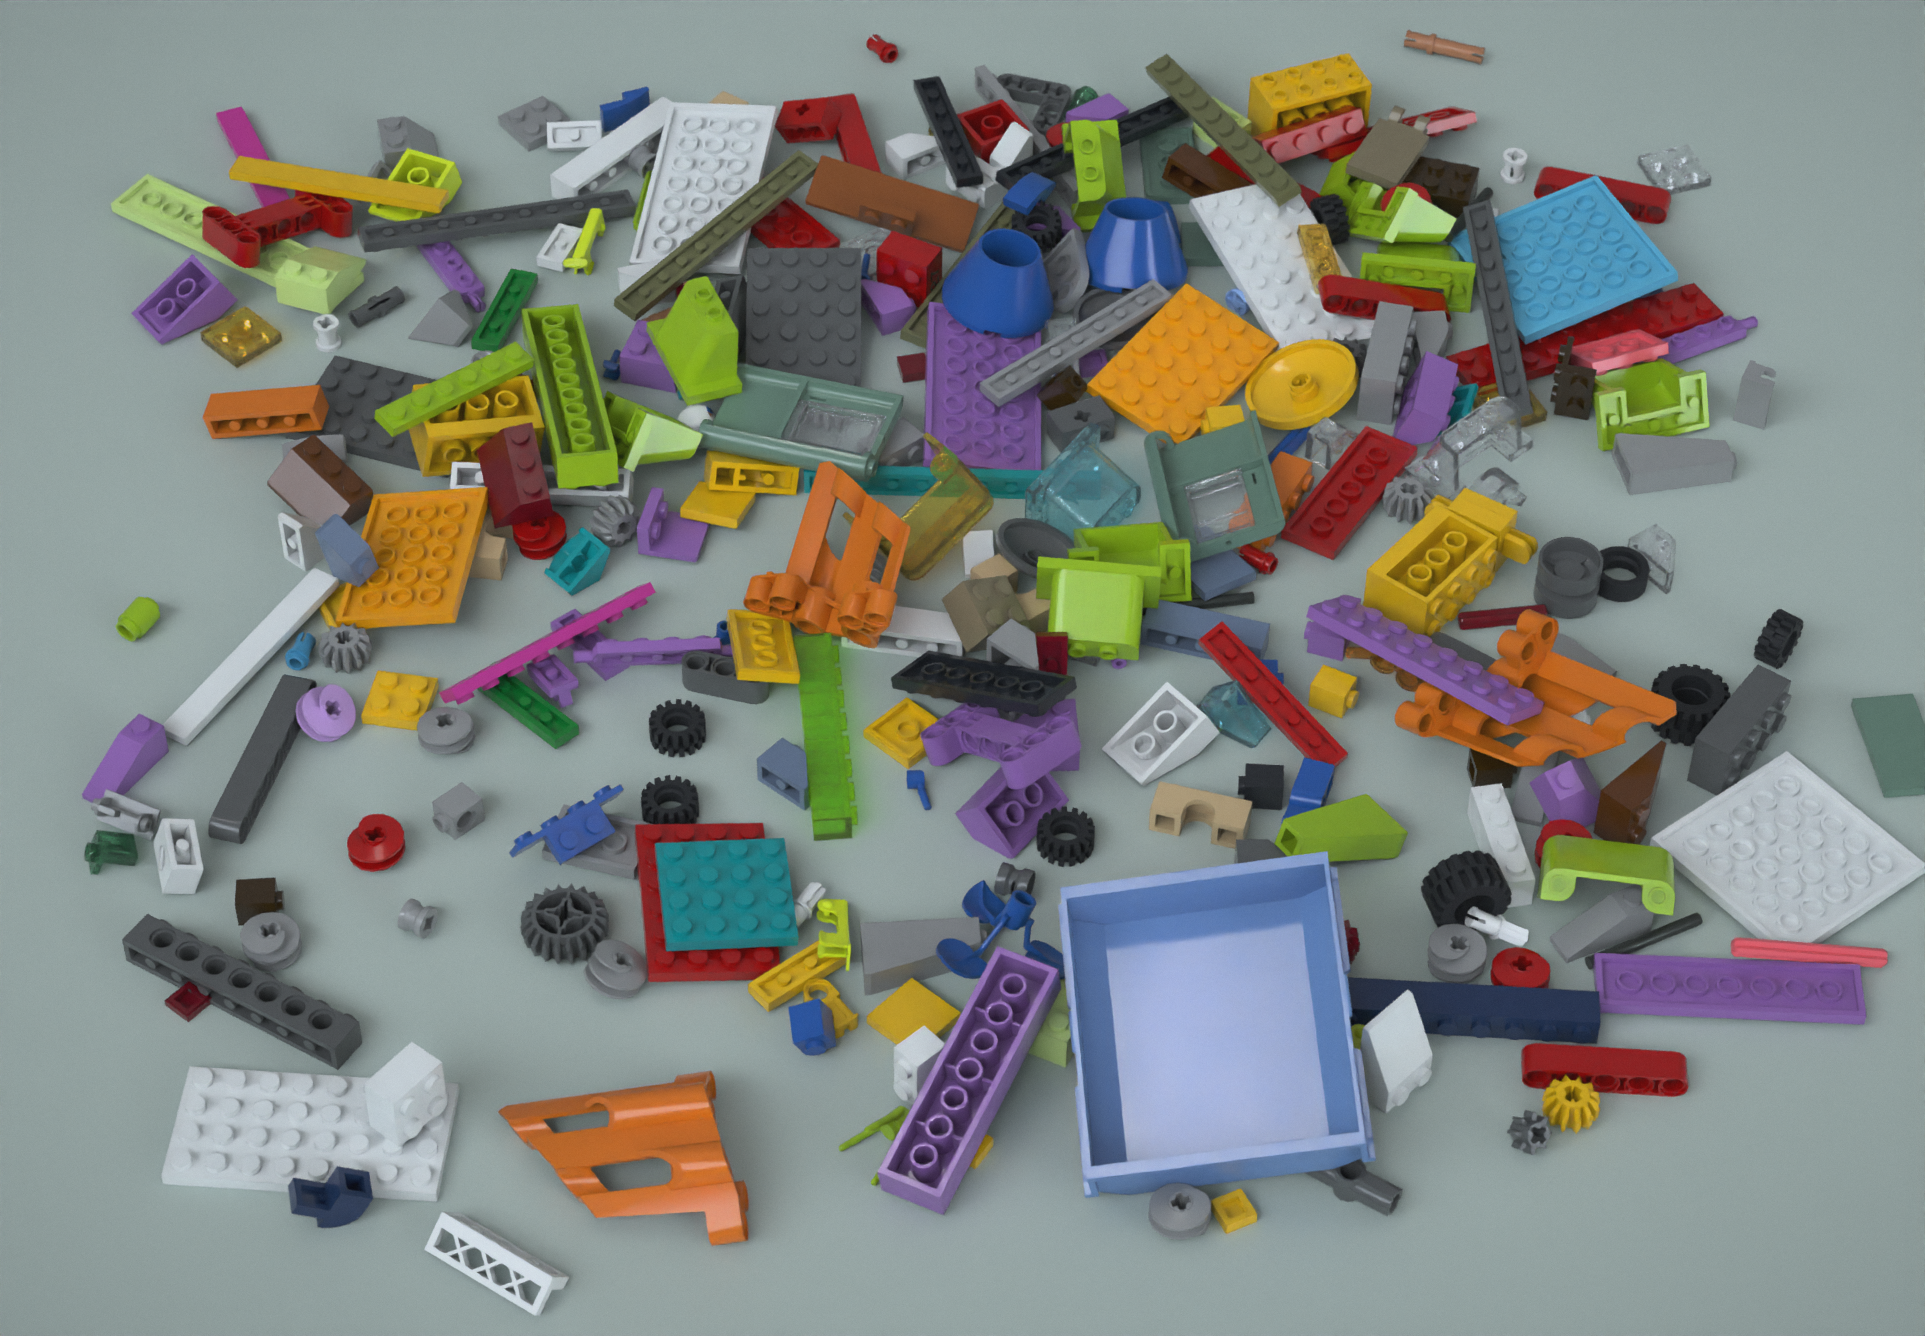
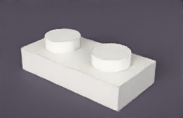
M601 120L547 122L548 152L586 150L602 139Z
M558 223L536 257L537 266L563 272L566 268L563 265V261L567 258H572L583 229Z

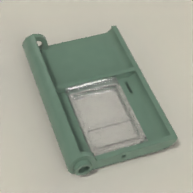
M739 363L737 366V376L742 383V393L726 396L714 420L704 419L699 427L698 432L702 433L703 436L698 447L816 472L819 463L831 461L852 479L867 482L870 477L876 475L878 461L899 419L904 399L903 395Z
M1256 410L1251 411L1249 418L1243 422L1179 442V444H1174L1170 434L1165 431H1154L1146 436L1143 442L1161 522L1164 523L1172 540H1189L1191 562L1274 536L1284 529L1285 518ZM1156 439H1163L1167 443L1160 449Z

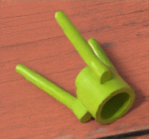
M898 1106L885 1117L866 1126L863 1132L839 1145V1150L844 1151L880 1130L887 1139L894 1140L909 1113V1109L904 1106ZM877 1172L871 1180V1185L876 1186L879 1182Z

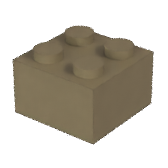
M1006 575L962 581L941 599L967 653L987 650V638L1010 619L1031 629Z

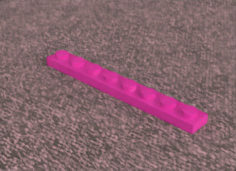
M651 582L639 585L439 692L444 704L455 700L458 705L475 697L472 691L480 687L485 691L500 683L498 677L504 674L511 677L525 670L524 663L532 660L533 664L546 659L550 656L548 650L557 647L559 651L575 643L574 636L581 633L585 637L599 630L598 623L606 620L607 624L620 619L624 616L622 610L630 607L633 611L648 603L646 598L656 592Z

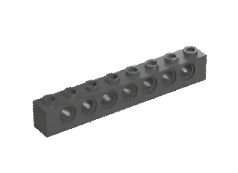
M146 914L122 939L128 962L178 988H181L190 981L197 986L201 994L212 997L210 999L211 1005L337 1070L362 1044L359 1021L352 1015L343 1014L331 1008L323 1000L311 998L295 986L290 987L278 981L272 974L263 973L251 967L246 961L242 959L237 960L225 954L219 947L210 946L198 940L193 934L189 932L184 933L172 927L164 919L159 920Z

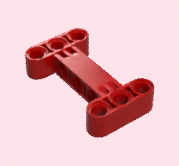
M295 190V197L237 216H234L223 207L209 206L202 211V238L236 265L243 268H253L260 264V247L318 228H321L333 237L344 238L352 234L353 206L341 197Z

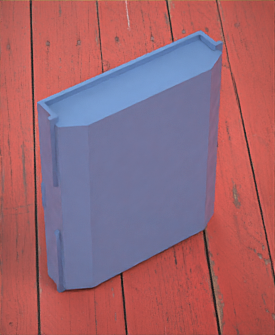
M1327 851L1060 887L1062 904H1058L1067 1007L1071 1010L1069 1011L1072 1052L1076 1055L1078 1086L1075 1087L1085 1198L1098 1197L1099 1192L1133 1195L1155 1192L1158 1188L1172 1183H1183L1195 1187L1335 1169L1362 1159V1163L1376 1161L1362 1052L1354 1048L1350 1021L1352 1007L1347 974L1351 970L1337 867L1330 868Z

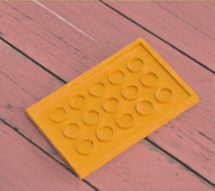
M1186 283L1087 384L1086 392L1093 397L1100 395L1108 407L1148 433L1165 431L1170 434L1174 444H1179V442L1194 438L1201 431V420H1206V407L1224 406L1248 381L1261 363L1277 350L1279 342ZM1159 439L1163 443H1167L1165 440Z
M488 487L374 494L361 538L371 547L379 568L360 587L347 582L335 620L337 627H340L342 622L345 626L355 623L358 629L456 623L489 503Z

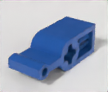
M1304 757L1282 822L1285 818L1325 806L1333 785L1335 765Z

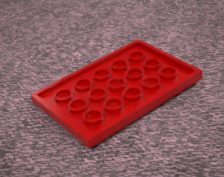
M763 823L635 824L634 835L648 982L755 980L780 964L778 946L666 951L655 859V843L765 839Z

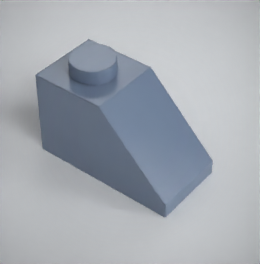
M334 514L315 532L334 577L360 587L379 568L371 547L339 515Z
M781 738L757 758L758 781L805 811L809 808L806 753L798 745Z

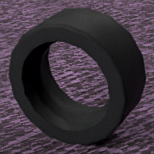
M1612 546L1601 550L1603 568L1598 595L1615 602H1629L1639 598L1645 592L1648 583L1650 567L1647 559L1638 551L1624 546ZM1609 568H1622L1632 572L1636 578L1617 580L1609 577L1603 571Z

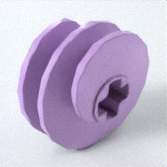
M328 684L325 687L312 688L301 696L296 705L295 712L300 727L312 739L320 742H333L341 738L353 727L356 719L355 705L351 696L345 689L337 685Z

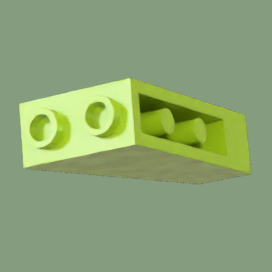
M1366 793L1283 819L1274 844L1287 856L1327 851L1329 862L1391 859L1399 856L1408 832Z

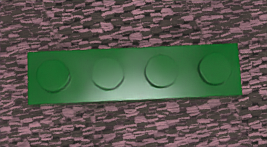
M510 269L471 340L472 349L495 352L503 348L521 314V309H524L538 283L537 273Z
M507 674L498 677L500 683L485 691L481 687L478 688L480 692L554 749L559 748L579 734V725L515 676L508 677Z

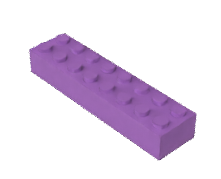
M996 947L877 1172L883 1191L939 1214H945L1061 990L1058 969L1002 947Z

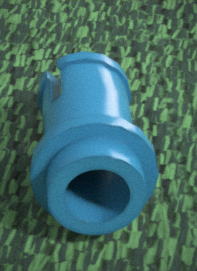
M304 632L299 633L293 647L286 652L285 659L289 668L298 671L308 666L310 661L309 655L316 645V639L310 633L306 634L304 641H302L305 635Z

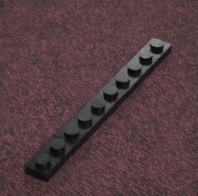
M1166 97L1116 119L1120 147L1189 118V116L1170 97ZM1061 143L998 170L995 180L1009 191L1020 179L1032 172L1050 179L1075 168L1073 153L1065 154L1064 145Z

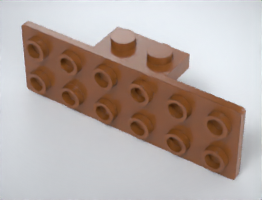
M825 155L820 157L805 201L807 205L895 231L960 253L966 248L979 209L978 203Z

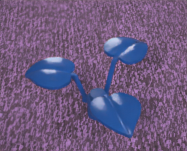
M985 880L980 881L968 890L963 898L962 908L969 917H979V923H990L996 927L976 951H973L966 943L953 938L941 940L936 947L937 957L949 970L964 978L978 979L982 976L987 966V963L979 956L984 953L1001 929L1007 927L1011 930H1019L1025 926L1023 947L1028 951L1025 957L1058 969L1060 980L1065 979L1063 954L1045 942L1033 940L1030 943L1031 927L1034 923L1030 915L1036 906L1034 897L1025 891L1015 890L1007 904H1005L989 889Z

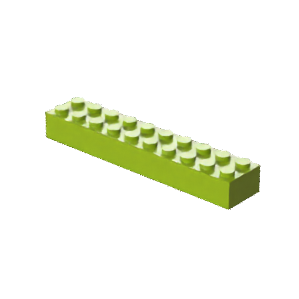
M571 304L521 309L524 346L526 352L534 359L533 368L530 371L545 426L544 430L558 489H576L592 485L607 486L618 483L617 449L579 305Z

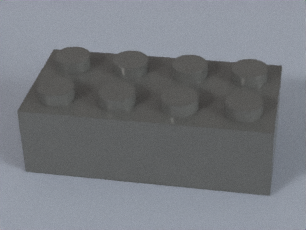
M1758 664L1696 737L1687 781L1716 796L1736 784L1743 769L1749 770L1752 766L1759 750L1764 751L1767 748L1771 735L1782 730L1787 719L1783 714L1791 700V695L1788 694L1791 680Z

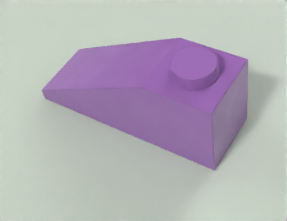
M139 713L118 733L83 791V799L92 803L95 798L100 799L104 797L106 789L121 795L128 792L169 752L164 726Z

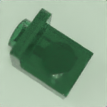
M96 830L91 843L88 842L84 851V859L86 862H89L90 873L98 875L103 863L135 866L138 853L134 834Z

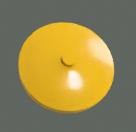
M1324 339L1297 342L1274 352L1261 363L1248 379L1245 389V400L1250 412L1256 410L1259 423L1266 427L1277 430H1295L1309 427L1329 418L1350 400L1358 385L1359 370L1352 353L1340 343Z

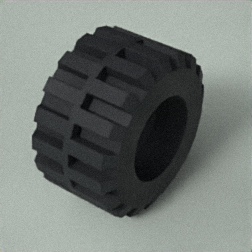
M1680 664V667L1671 666L1668 667L1667 671L1662 670L1658 674V678L1654 679L1651 692L1676 701L1677 714L1659 726L1652 724L1651 728L1654 732H1660L1659 736L1664 740L1670 739L1671 743H1683L1684 746L1695 744L1696 737L1731 697L1730 692H1728L1729 687L1727 683L1722 682L1723 678L1720 675L1712 674L1713 671L1708 668L1705 670L1701 669L1699 665L1693 664V667L1687 666V664Z
M1476 850L1472 853L1471 851H1464L1462 854L1457 855L1456 853L1451 855L1450 858L1440 861L1436 867H1432L1428 872L1429 875L1425 876L1422 881L1424 884L1421 886L1422 896L1438 928L1447 924L1465 925V917L1478 921L1479 918L1467 913L1471 907H1477L1494 916L1502 915L1507 911V906L1511 904L1512 900L1511 890L1496 859L1489 853L1483 854L1482 851Z

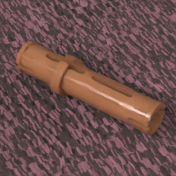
M1408 30L1406 33L1407 38L1415 39L1416 41L1406 39L1404 47L1425 50L1426 54L1430 55L1438 53L1481 64L1483 61L1482 56L1473 55V53L1483 55L1485 53L1484 47L1438 38L1437 34L1433 33L1430 36Z

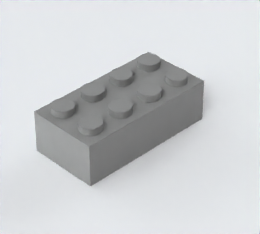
M1379 301L1361 375L1357 420L1391 425L1393 414H1399L1402 397H1398V395L1404 394L1406 383L1404 376H1408L1410 359L1408 358L1413 355L1415 343L1413 338L1410 337L1415 336L1417 319L1412 318L1413 306Z

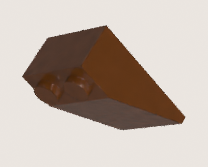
M1661 740L1601 790L1594 834L1605 841L1637 845L1643 841L1647 831L1645 829L1659 784L1666 749L1665 742Z

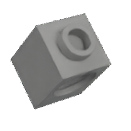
M463 782L432 802L435 826L442 833L446 832L454 840H457L485 821L483 799Z

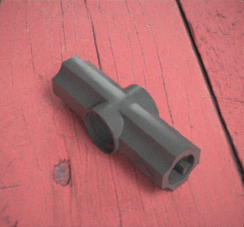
M1360 1159L1335 1169L1304 1172L1332 1187L1333 1193L1338 1199L1345 1202L1357 1200L1385 1216H1391L1402 1196L1401 1188L1366 1171V1166Z

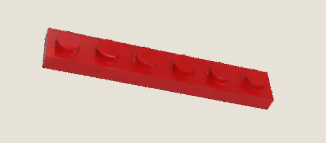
M1223 621L1199 639L1198 645L1306 758L1333 764L1337 767L1348 757V752Z

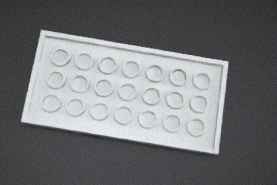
M670 102L629 262L630 265L664 259L763 179L778 114L776 106ZM751 228L697 272L741 274Z
M1256 184L1190 199V211L1237 288L1243 292L1248 306L1265 334L1279 342L1276 351L1305 340L1324 339L1333 341L1334 338L1343 340L1345 336L1347 340L1357 339L1358 344L1369 345L1375 320L1330 313L1322 307L1317 287L1318 281L1326 275L1352 276L1300 194L1280 207Z
M190 1066L161 1175L163 1184L289 1192L288 1185L293 1178L326 1183L336 1167L340 1166L369 1171L373 1198L437 1202L459 1096L458 1083H445L448 1105L444 1111L426 1123L417 1136L408 1139L399 1147L370 1127L363 1085L370 1078Z

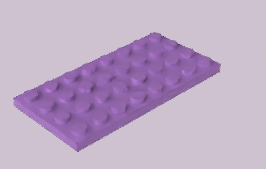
M929 302L926 336L923 467L1041 470V400L1036 396L1041 390V382L1000 407L980 392V382L1041 347V330L1021 338H1000L1001 333L986 330L984 334H981L955 320L946 310L943 303Z

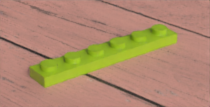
M517 342L511 343L375 410L374 419L394 437L533 368L534 359Z

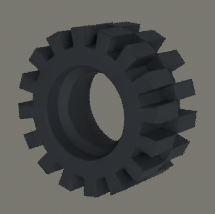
M1335 194L1312 199L1310 202L1311 208L1309 209L1332 246L1347 242V237L1350 235L1348 231L1350 230V225L1347 223L1349 217L1348 215L1346 216L1345 212L1347 210L1345 206L1343 207L1342 199H1339V196Z
M1040 201V205H1035L1028 216L1018 211L1012 214L1011 229L1030 236L1038 244L1042 253L1047 252V247L1052 250L1055 247V243L1058 244L1060 242V237H1062V219L1058 209L1054 210L1052 204L1049 203L1045 207V202ZM1031 224H1043L1046 226L1045 229L1040 231H1032L1026 227Z
M1777 609L1771 618L1767 620L1766 627H1763L1762 634L1757 639L1758 643L1755 645L1754 658L1776 669L1781 668L1787 662L1788 656H1791L1794 646L1798 643L1797 639L1801 636L1802 632L1800 631L1803 629V620L1782 609Z
M676 699V704H672L671 700L665 701V707L659 704L656 706V711L652 710L650 713V742H652L655 750L659 748L660 754L664 755L668 751V757H674L675 753H679L680 758L685 757L684 752L688 751L689 755L694 754V747L698 750L702 748V743H705L706 722L703 710L700 711V707L697 704L692 707V702L686 700L685 704H682L681 699ZM676 725L688 727L682 731L668 730L669 727Z
M665 775L664 781H661L660 777L655 778V785L649 782L646 784V789L642 790L641 808L644 822L646 821V823L695 824L697 822V817H699L698 792L695 785L691 786V782L688 779L682 782L681 776H676L675 780H671L670 775ZM665 802H678L681 804L675 808L659 806Z
M1067 806L1062 807L1061 812H1058L1057 808L1051 809V815L1045 812L1043 819H1039L1036 843L1038 852L1041 851L1040 856L1043 859L1048 857V862L1054 864L1055 860H1057L1058 866L1064 867V862H1069V867L1075 866V860L1080 864L1085 862V857L1089 858L1094 849L1095 825H1093V820L1091 817L1087 819V813L1084 811L1079 815L1078 808L1074 807L1071 812L1067 811ZM1070 833L1075 835L1076 838L1061 840L1056 838L1055 835Z

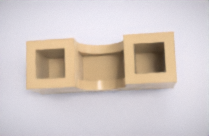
M489 503L468 577L501 581L508 561L506 538H513L512 525L494 528Z
M997 554L971 568L970 580L1006 575L1031 626L1030 630L1035 633V637L1036 632H1046L1048 630L1050 600L1036 599V588L1027 593H1016L1018 570L1003 556Z
M1159 781L1150 807L1149 830L1180 837L1182 828L1187 823L1200 821L1212 828L1211 844L1235 849L1236 839H1246L1251 823L1253 801Z

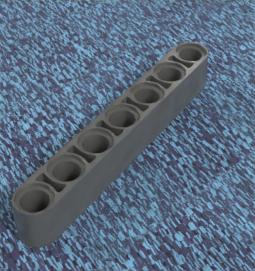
M286 674L281 677L212 813L208 828L210 838L238 844L245 842L301 729L295 712L297 702L302 695L317 687L315 680Z

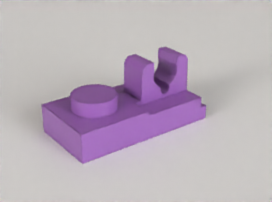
M555 654L535 664L533 662L526 664L530 678L550 698H553L554 701H559L560 708L573 704L570 690L578 688V679Z

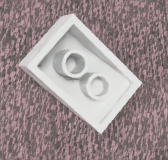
M1166 682L1110 739L1102 750L1142 786H1145L1197 756L1220 732L1207 715Z
M1406 990L1365 1025L1362 1031L1360 1050L1362 1052L1368 1101L1385 1114L1395 1105H1402L1410 1092L1417 1086L1422 1087L1425 1085L1432 1074L1430 1069L1433 1054L1413 993L1409 990Z

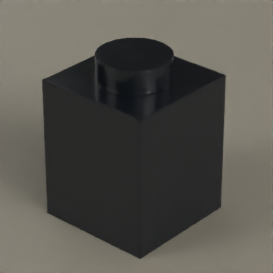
M1246 763L1245 776L1238 777V795H1244V800L1253 801L1252 809L1282 810L1284 765Z

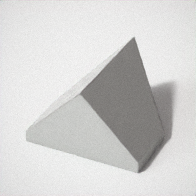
M454 289L440 297L407 339L458 347L473 328L460 292Z

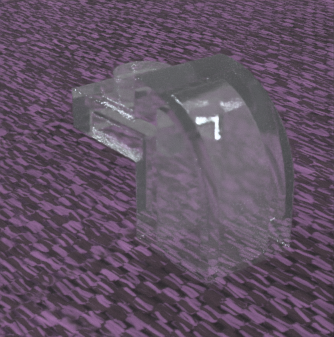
M1498 467L1483 472L1469 487L1470 490L1503 505L1522 506L1527 498L1525 494L1519 491L1521 487L1519 483Z

